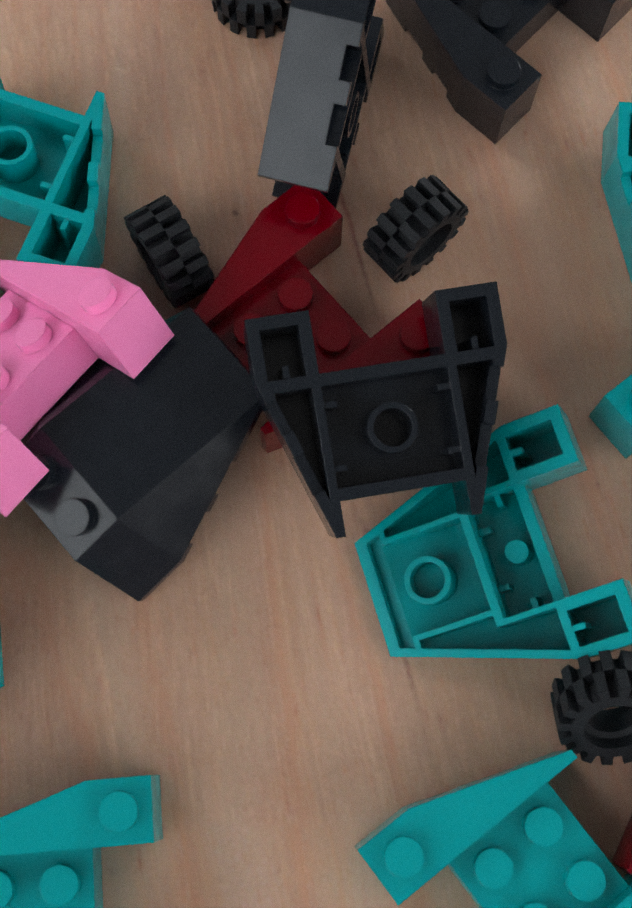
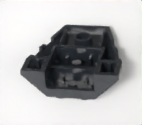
M190 307L164 320L174 336L135 379L98 358L21 440L49 469V472L24 497V500L76 562L137 601H143L184 562L193 545L190 541L205 512H210L218 497L216 491L230 464L236 462L263 411L253 392L248 368L199 314Z

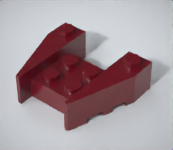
M294 185L266 206L255 219L195 311L248 370L249 365L243 335L244 320L309 310L319 374L430 356L422 300L420 298L370 338L309 272L310 269L340 247L342 240L343 216L320 191ZM269 421L260 427V436L263 449L269 453L282 448V445Z

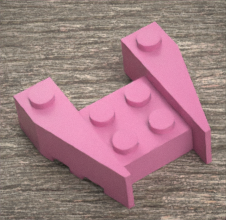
M0 259V289L4 293L0 298V513L4 517H7L49 472V469L21 442L24 436L98 358L135 379L174 336L171 329L140 287L104 268Z

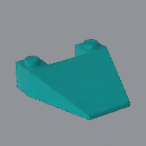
M558 404L501 425L491 433L486 466L489 468L482 514H457L452 483L424 487L354 543L390 657L578 659L587 654L589 658L598 657V651L610 650V652L632 646V587L630 581L622 578L570 596L533 490L588 470L570 420Z

